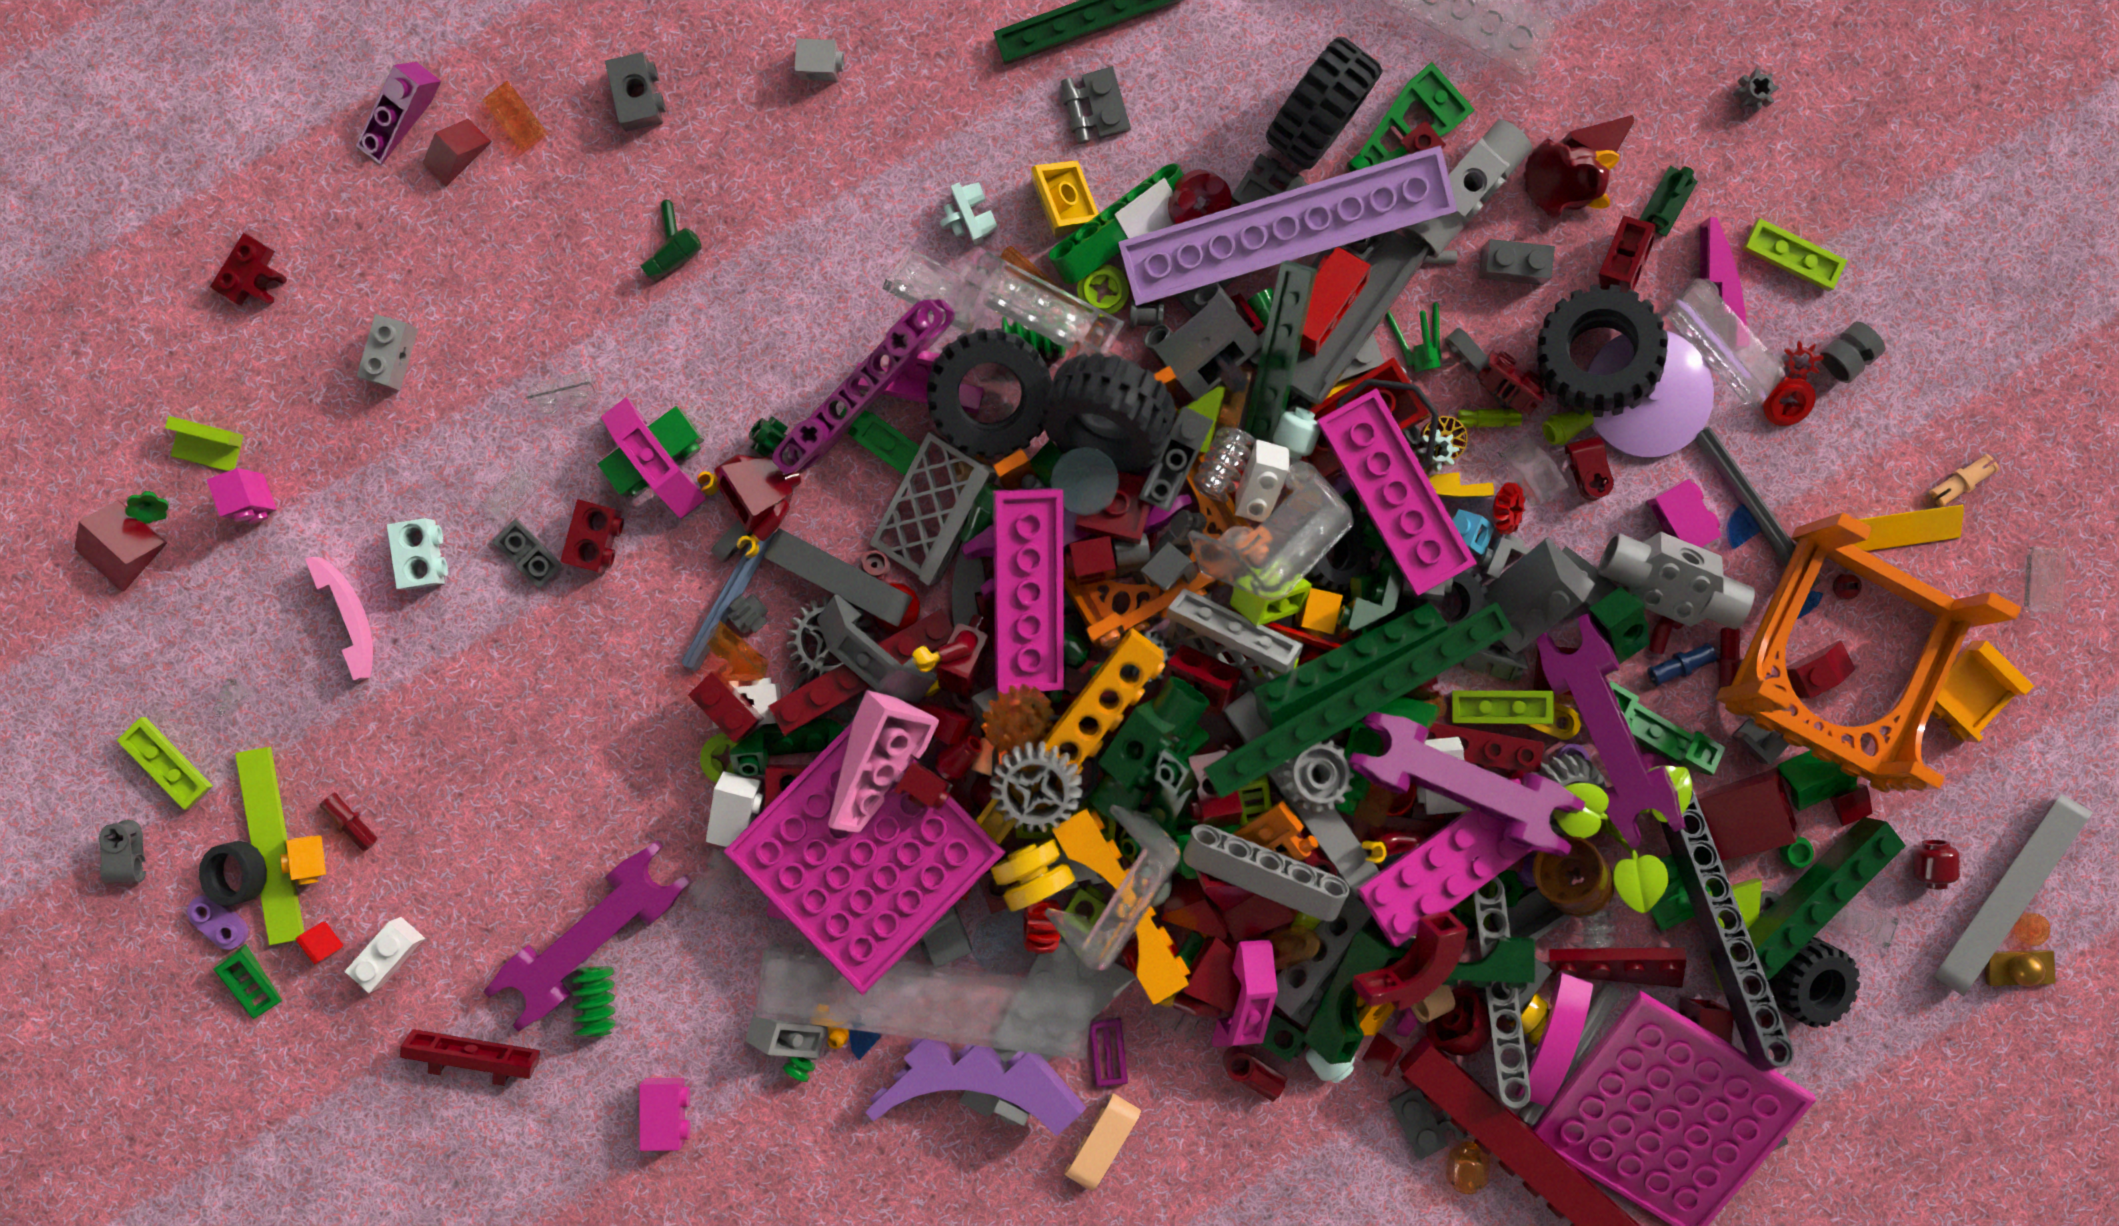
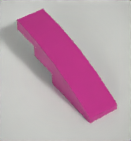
M1709 217L1700 223L1699 288H1712V320H1725L1724 352H1739L1748 348L1746 311L1741 282L1731 248L1717 217Z

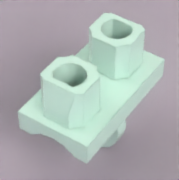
M960 182L951 185L952 194L960 212L955 211L952 203L945 205L943 208L947 217L940 221L942 229L952 228L955 236L959 237L965 234L961 225L965 222L974 245L983 243V237L989 235L998 227L991 210L974 217L971 207L986 201L979 182L961 187Z

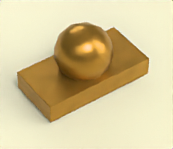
M1995 951L1985 966L1986 985H2022L2030 987L2037 984H2056L2054 951Z

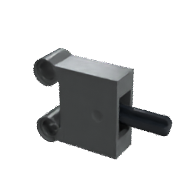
M1217 282L1202 286L1197 290L1194 301L1201 311L1175 333L1165 324H1159L1150 329L1144 338L1145 346L1164 367H1171L1178 381L1196 401L1210 389L1217 386L1221 380L1231 392H1245L1247 389L1245 385L1248 383V379L1238 366L1263 346V343L1235 311L1236 306Z

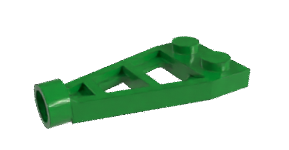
M1431 62L1406 84L1360 153L1347 162V167L1350 172L1370 167L1371 164L1365 157L1372 161L1373 166L1409 155L1403 146L1388 152L1380 143V138L1392 126L1403 137L1412 131L1403 121V115L1410 104L1415 101H1419L1434 118V123L1431 127L1440 138L1453 131L1475 109L1435 64Z

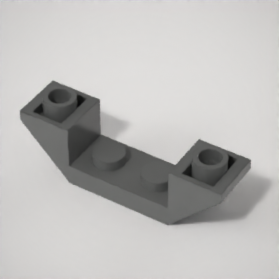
M835 594L817 618L828 650L879 693L919 703L938 678L930 671H920L912 662L913 657L904 665L896 661L855 626V623L862 614L838 594Z

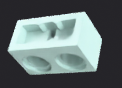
M423 518L387 524L396 589L410 590L445 584L444 576L448 575V565L446 559L440 555L439 544L443 543V533L441 527L436 525L435 520ZM416 530H420L423 535L422 542L418 546H415L412 542V535ZM424 561L428 571L423 578H420L417 574V567Z

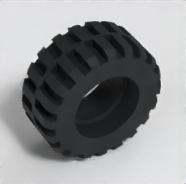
M1346 37L1334 38L1307 70L1275 116L1266 132L1267 142L1302 169L1311 170L1343 131L1375 86L1383 72L1380 63Z
M1600 284L1591 285L1590 292L1583 293L1581 289L1571 292V300L1567 302L1566 299L1562 298L1555 304V312H1548L1543 320V328L1539 330L1538 371L1540 378L1545 381L1546 390L1550 395L1555 394L1557 396V402L1560 405L1567 407L1570 404L1574 406V413L1584 415L1585 410L1593 411V417H1603L1604 411H1612V415L1615 416L1623 414V409L1626 406L1634 409L1641 404L1643 396L1649 397L1653 393L1656 383L1660 382L1663 375L1668 351L1667 331L1663 330L1664 321L1660 313H1653L1654 305L1648 299L1640 302L1638 300L1639 293L1631 289L1628 290L1627 294L1622 293L1618 285L1610 284L1609 290H1601ZM1610 328L1619 331L1631 341L1634 347V355L1632 361L1624 369L1616 373L1593 375L1581 370L1572 362L1569 353L1571 343L1580 334L1590 329Z
M975 329L976 332L970 334L965 332L957 336L958 339L953 343L949 342L942 349L940 356L935 358L927 381L929 413L939 434L942 437L945 436L949 440V444L956 450L961 448L965 450L966 455L976 457V454L984 455L985 459H995V455L1004 454V458L1014 454L1013 451L1019 448L1024 450L1031 445L1030 441L1034 437L1039 438L1044 431L1040 419V409L1052 383V378L1043 358L1031 343L1028 344L1024 341L1023 337L1015 333H1007L1004 329ZM984 363H997L1007 367L1016 375L1021 387V398L1017 409L1006 419L994 423H983L972 419L963 410L959 401V387L963 377L969 370Z
M1085 353L1068 359L1058 368L1041 405L1040 419L1049 440L1055 442L1056 448L1063 453H1068L1074 461H1081L1087 464L1086 467L1089 468L1092 465L1125 473L1133 471L1137 473L1152 466L1157 462L1158 457L1161 456L1176 417V410L1170 392H1167L1165 384L1161 380L1157 381L1155 375L1148 369L1143 370L1139 367L1138 363L1131 360L1130 362L1121 360V357L1112 354L1109 357L1104 356L1103 353H1093L1088 356Z

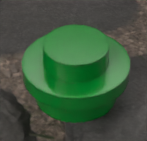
M1797 836L1796 843L1782 846L1779 851L1783 863L1794 869L1806 867L1814 856L1812 844L1806 838Z

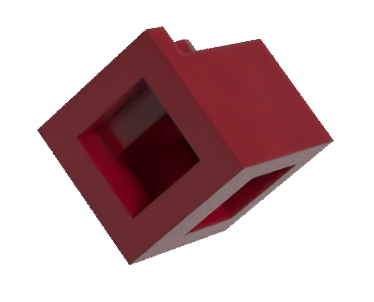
M914 762L910 765L894 792L898 795L908 792L910 795L907 799L922 809L929 806L940 811L950 796L946 792L950 784L919 763Z

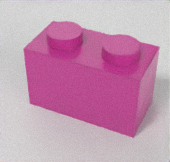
M235 468L206 479L220 517L234 519L235 522L248 521V524H255L267 520V513L277 510L263 473Z
M1690 479L1680 481L1647 500L1661 527L1668 535L1698 547H1703L1722 536L1718 529L1720 527L1718 518L1712 511L1707 510L1702 501L1704 496L1701 489L1696 483H1692Z
M685 1077L645 1078L639 1084L640 1151L680 1150L685 1144V1140L690 1139L691 1123L689 1119L685 1120V1107L690 1105L691 1094L690 1087H685Z

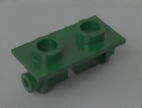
M1670 165L1639 220L1655 224V232L1667 237L1698 182L1693 177L1694 170L1686 166L1678 170Z

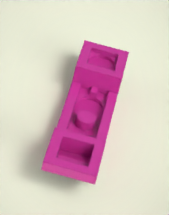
M1560 972L1549 1001L1552 1005L1532 1063L1531 1065L1527 1064L1531 1090L1529 1101L1548 1107L1558 1092L1570 1067L1584 1028L1593 984L1591 982ZM1520 1083L1515 1094L1517 1097H1520L1524 1092V1087Z

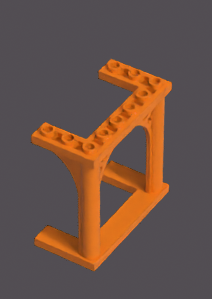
M1168 366L1154 375L1157 381L1161 380L1165 384L1167 392H1170L1176 410L1175 423L1179 415L1177 412L1179 407L1175 402L1176 375L1171 367ZM1023 449L993 465L1005 490H1023L1021 482L1022 478L1027 474L1039 477L1031 467L1030 461ZM1199 450L1186 477L1198 501L1200 513H1203L1205 518H1207L1205 530H1202L1203 532L1199 536L1189 559L1192 560L1193 564L1201 560L1206 565L1212 567H1200L1198 569L1200 572H1197V577L1190 584L1183 583V580L1179 577L1176 580V587L1163 590L1164 594L1159 596L1162 588L1157 584L1151 587L1148 584L1129 585L1108 580L1076 587L1075 578L1068 579L1065 555H1063V586L1087 626L1088 636L1096 651L1103 648L1106 652L1116 647L1120 643L1121 637L1127 634L1131 627L1137 632H1141L1149 628L1150 624L1148 621L1160 615L1161 619L1167 618L1168 607L1183 588L1204 597L1208 594L1205 589L1217 583L1219 587H1222L1236 578L1234 573L1246 567L1247 571H1250L1265 562L1264 558L1267 557L1266 555L1272 541L1265 528L1256 532L1243 517L1235 515V503L1208 462L1209 458L1206 453ZM1207 509H1209L1211 515L1207 516ZM1214 523L1216 532L1220 529L1223 536L1220 534H1209L1207 532L1208 526ZM1208 542H1217L1224 546L1226 555L1221 559H1212L1204 554L1202 547ZM1100 586H1107L1110 589L1104 603L1100 599L1103 594L1097 590ZM1126 592L1130 596V606L1124 614L1118 615L1112 608L1113 599L1117 593ZM1142 592L1148 593L1150 596L1149 601H1146V599L1142 600L1140 607L1136 609L1137 595Z
M1844 512L1796 527L1791 539L1798 542L1731 686L1721 687L1716 700L1725 704L1724 708L1728 712L1738 716L1746 715L1754 719L1753 724L1758 728L1769 732L1774 730L1784 735L1782 739L1785 742L1797 747H1802L1803 745L1812 750L1811 755L1824 762L1833 761L1841 766L1840 770L1843 773L1856 778L1861 776L1869 780V786L1880 792L1889 793L1896 790L1906 793L1907 790L1924 792L1925 789H1940L1945 776L1924 766L1921 757L1922 737L1930 713L1969 628L2015 620L2022 607L1992 591L1954 599L1852 545L1867 540L1872 527ZM1825 557L1937 616V620L1897 704L1882 718L1863 726H1840L1829 723L1813 714L1795 694L1786 670L1785 654L1790 632ZM1774 667L1778 673L1777 677L1765 679L1766 674H1772L1771 669ZM1791 705L1795 709V714L1792 716V712L1782 711V709H1789ZM1816 722L1820 724V730L1814 728ZM1882 726L1888 728L1887 733L1884 735L1879 732ZM1864 733L1869 734L1875 742V752L1872 756L1866 755L1861 748L1860 740ZM1844 734L1851 737V745L1847 741H1841V737Z

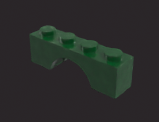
M1380 928L1359 929L1352 937L1351 946L1344 960L1338 965L1336 969L1337 974L1330 988L1323 994L1322 1003L1316 1015L1309 1022V1029L1303 1040L1330 1065L1351 1062L1365 1035L1357 1018L1356 1007L1359 994L1352 987L1354 976L1392 966L1408 952L1401 945L1397 947L1391 946Z
M1416 935L1411 936L1400 945L1409 951ZM1499 937L1492 951L1482 959L1473 962L1458 961L1454 970L1442 985L1453 986L1458 985V980L1472 981V986L1492 987V981L1506 982V987L1527 988V983H1535L1534 938Z

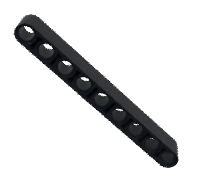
M1692 788L1690 803L1682 814L1685 825L1688 828V833L1684 829L1675 832L1668 822H1660L1751 1064L1762 1072L1783 1068L1793 1060V1047L1694 789ZM1693 854L1698 856L1700 864L1695 861ZM1706 885L1711 889L1712 896L1706 891ZM1718 917L1722 919L1724 928L1720 926ZM1730 949L1736 954V961L1732 958ZM1743 982L1748 986L1749 994L1744 990ZM1755 1015L1760 1018L1761 1027L1757 1024ZM1768 1048H1770L1773 1052L1774 1061L1770 1058L1768 1054Z

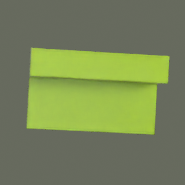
M168 416L165 428L177 431L171 457L226 471L235 469L244 435Z

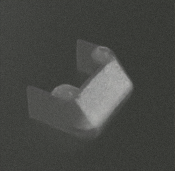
M1696 278L1679 288L1653 313H1660L1661 317L1667 316L1740 399L1724 412L1727 417H1731L1754 409L1765 401L1784 378L1785 371L1783 368H1785V364L1779 356L1770 353L1725 303L1718 295L1719 290L1712 281Z
M1289 457V472L1280 491V494L1287 496V498L1256 530L1235 526L1228 529L1218 540L1191 530L1188 536L1201 573L1264 599L1276 600L1287 595L1351 528L1354 521L1351 508L1313 465Z
M1112 805L1109 811L1143 848V851L1096 925L1093 926L1086 916L1047 908L1045 911V915L1083 964L1089 969L1099 971L1108 969L1124 950L1175 871L1180 860V851L1177 844L1151 815Z

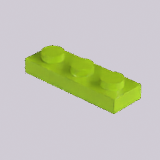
M1761 218L1754 222L1742 247L1743 251L1828 292L1834 290L1848 261Z
M1452 690L1453 723L1554 724V692Z
M140 717L116 740L184 810L191 809L213 787L146 717Z

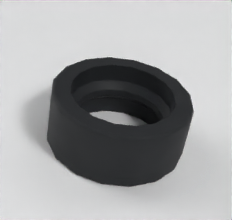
M234 841L212 847L203 856L199 866V880L202 890L210 900L218 905L232 906L253 900L262 892L266 883L267 868L264 858L259 850L248 842ZM229 854L238 861L243 873L242 885L238 892L229 887L223 873L224 863Z

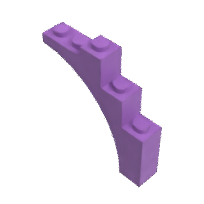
M934 1031L928 1036L921 1033L908 1045L911 1051L904 1057L908 1064L893 1077L896 1083L889 1090L883 1086L870 1098L873 1105L865 1112L874 1122L894 1106L915 1096L940 1090H970L992 1094L1018 1105L1038 1118L1052 1133L1058 1136L1087 1107L1034 1047L1027 1054L1021 1049L1007 1062L1011 1067L1009 1068L985 1039L977 1045L972 1041L969 1042L956 1055L938 1033Z

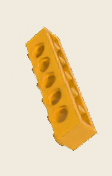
M1131 627L1043 739L1045 751L1050 752L1051 748L1056 745L1058 747L1057 757H1060L1064 754L1060 746L1064 743H1073L1078 750L1073 754H1069V761L1066 765L1076 763L1078 768L1073 775H1079L1083 770V766L1080 764L1088 755L1092 758L1099 751L1104 742L1101 738L1109 729L1113 732L1124 718V715L1121 713L1128 704L1134 706L1144 693V689L1141 687L1149 678L1152 680L1156 679L1165 666L1162 662L1164 660V651ZM1129 664L1134 665L1139 669V673L1135 677L1128 678L1121 673V668ZM1105 691H1113L1119 698L1114 703H1105L1100 698V695ZM1084 717H1093L1097 720L1098 725L1095 728L1087 729L1080 724V720ZM1027 765L1022 767L1019 770V772L1021 770L1033 772L1037 770L1040 765ZM1057 774V777L1049 780L1057 786V790L1061 791L1064 785ZM1042 777L1038 783H1034V787L1031 785L1030 798L1034 791L1038 792L1039 788H1042ZM1010 783V791L1024 801L1023 793L1015 788V784ZM1039 803L1033 809H1045L1047 806L1050 807L1052 805Z

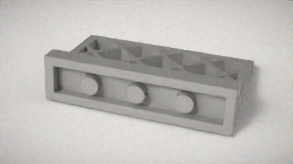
M932 431L928 432L869 544L919 575L918 579L930 586L940 582L963 541L960 535L967 523L974 499L984 484H994L998 476L994 467L990 464L985 465L976 458L966 455L959 448L956 450L942 437ZM933 443L943 449L946 462L931 465L928 451ZM951 454L958 458L952 460ZM964 461L974 467L968 480L958 482L953 463ZM922 462L924 463V468H920ZM947 465L952 484L937 488L932 469ZM926 471L931 490L916 494L913 479L917 473ZM965 485L962 491H960L959 486ZM953 488L956 502L953 508L943 510L938 492ZM907 491H909L910 496L904 497ZM932 493L936 513L922 516L917 497ZM911 499L916 518L901 521L898 508L902 501ZM950 513L947 519H945L944 514ZM938 516L941 530L938 536L928 538L923 519ZM894 518L895 523L890 525L892 519ZM917 521L921 540L907 544L903 525ZM896 527L901 546L892 548L881 540L887 529ZM934 541L932 547H930L929 542ZM923 544L926 558L921 566L912 561L909 547ZM902 549L903 554L899 553L896 550Z
M1183 588L1167 610L1166 617L1170 619L1167 637L1172 648H1175V653L1179 650V648L1175 647L1176 643L1182 641L1184 645L1229 664L1222 655L1223 652L1228 651L1235 663H1230L1229 665L1241 669L1247 678V681L1240 679L1237 689L1244 694L1250 690L1255 695V688L1283 674L1286 675L1287 672L1294 669L1295 661L1301 654L1303 644L1263 625L1255 626L1246 617ZM1184 626L1192 629L1193 631L1187 632ZM1199 637L1206 648L1200 650L1193 641V638ZM1213 640L1221 643L1222 645L1216 646ZM1242 654H1244V655H1246V656H1248V657H1250V658H1252V659L1245 660V658L1243 657ZM1258 666L1265 677L1258 678L1251 667ZM1271 668H1273V669H1275V670H1277V671H1279V672H1281V673L1275 674V673L1272 671Z

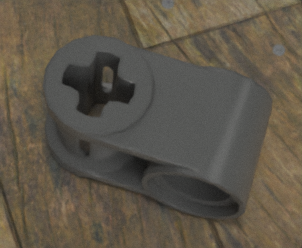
M1143 533L1140 545L1111 538L1116 566L1115 578H1129L1141 574V569L1150 561L1149 544L1146 534Z
M128 819L106 825L99 833L101 853L100 874L103 882L106 884L142 882L146 876V871H143L142 862H146L143 851V832L141 826L134 820Z

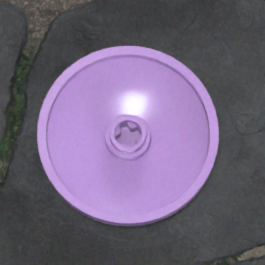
M1667 331L1668 351L1663 375L1660 382L1656 383L1655 390L1649 397L1643 396L1641 404L1634 409H1631L1629 406L1624 407L1623 414L1613 416L1612 411H1604L1603 417H1594V423L1591 425V428L1609 447L1622 454L1637 458L1661 457L1687 446L1706 425L1714 400L1712 376L1707 363L1699 351L1681 336ZM1621 334L1606 343L1594 355L1586 372L1593 375H1609L1624 369L1633 359L1634 347L1631 341Z

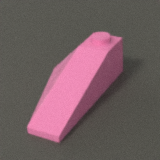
M866 691L853 720L828 825L833 829L859 833L883 804V796L895 781L897 783L900 782L904 776L903 771L913 758L919 759L926 751L939 720L893 696Z

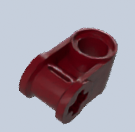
M1597 435L1566 444L1565 454L1570 456L1572 464L1569 467L1573 472L1580 495L1589 501H1595L1608 495L1613 489L1614 479L1609 468L1602 439ZM1593 480L1595 482L1600 481L1602 487L1598 489L1591 488L1589 483Z

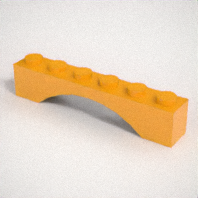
M1084 807L1072 814L1068 821L1060 822V827L1056 829L1052 826L1051 829L1069 859L1082 863L1101 874L1125 901L1134 920L1138 936L1136 974L1153 1005L1188 986L1189 983L1185 976L1190 974V971L1182 957L1174 958L1168 948L1173 942L1164 926L1157 929L1151 917L1155 916L1156 913L1147 897L1141 900L1134 888L1138 887L1139 883L1130 868L1125 871L1122 869L1117 860L1122 857V854L1114 840L1111 839L1107 842L1100 830L1105 828V825L1097 811L1094 810L1090 813L1088 808Z

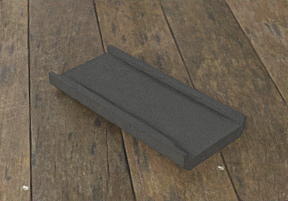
M1394 231L1389 235L1380 248L1366 262L1371 265L1369 282L1317 355L1314 356L1299 348L1290 390L1314 404L1323 403L1429 255L1430 247L1428 245H1425L1423 248ZM1334 248L1321 251L1310 267L1317 269L1322 258L1325 255L1330 256ZM1267 326L1258 337L1262 343H1264ZM1262 347L1246 359L1256 370H1258Z

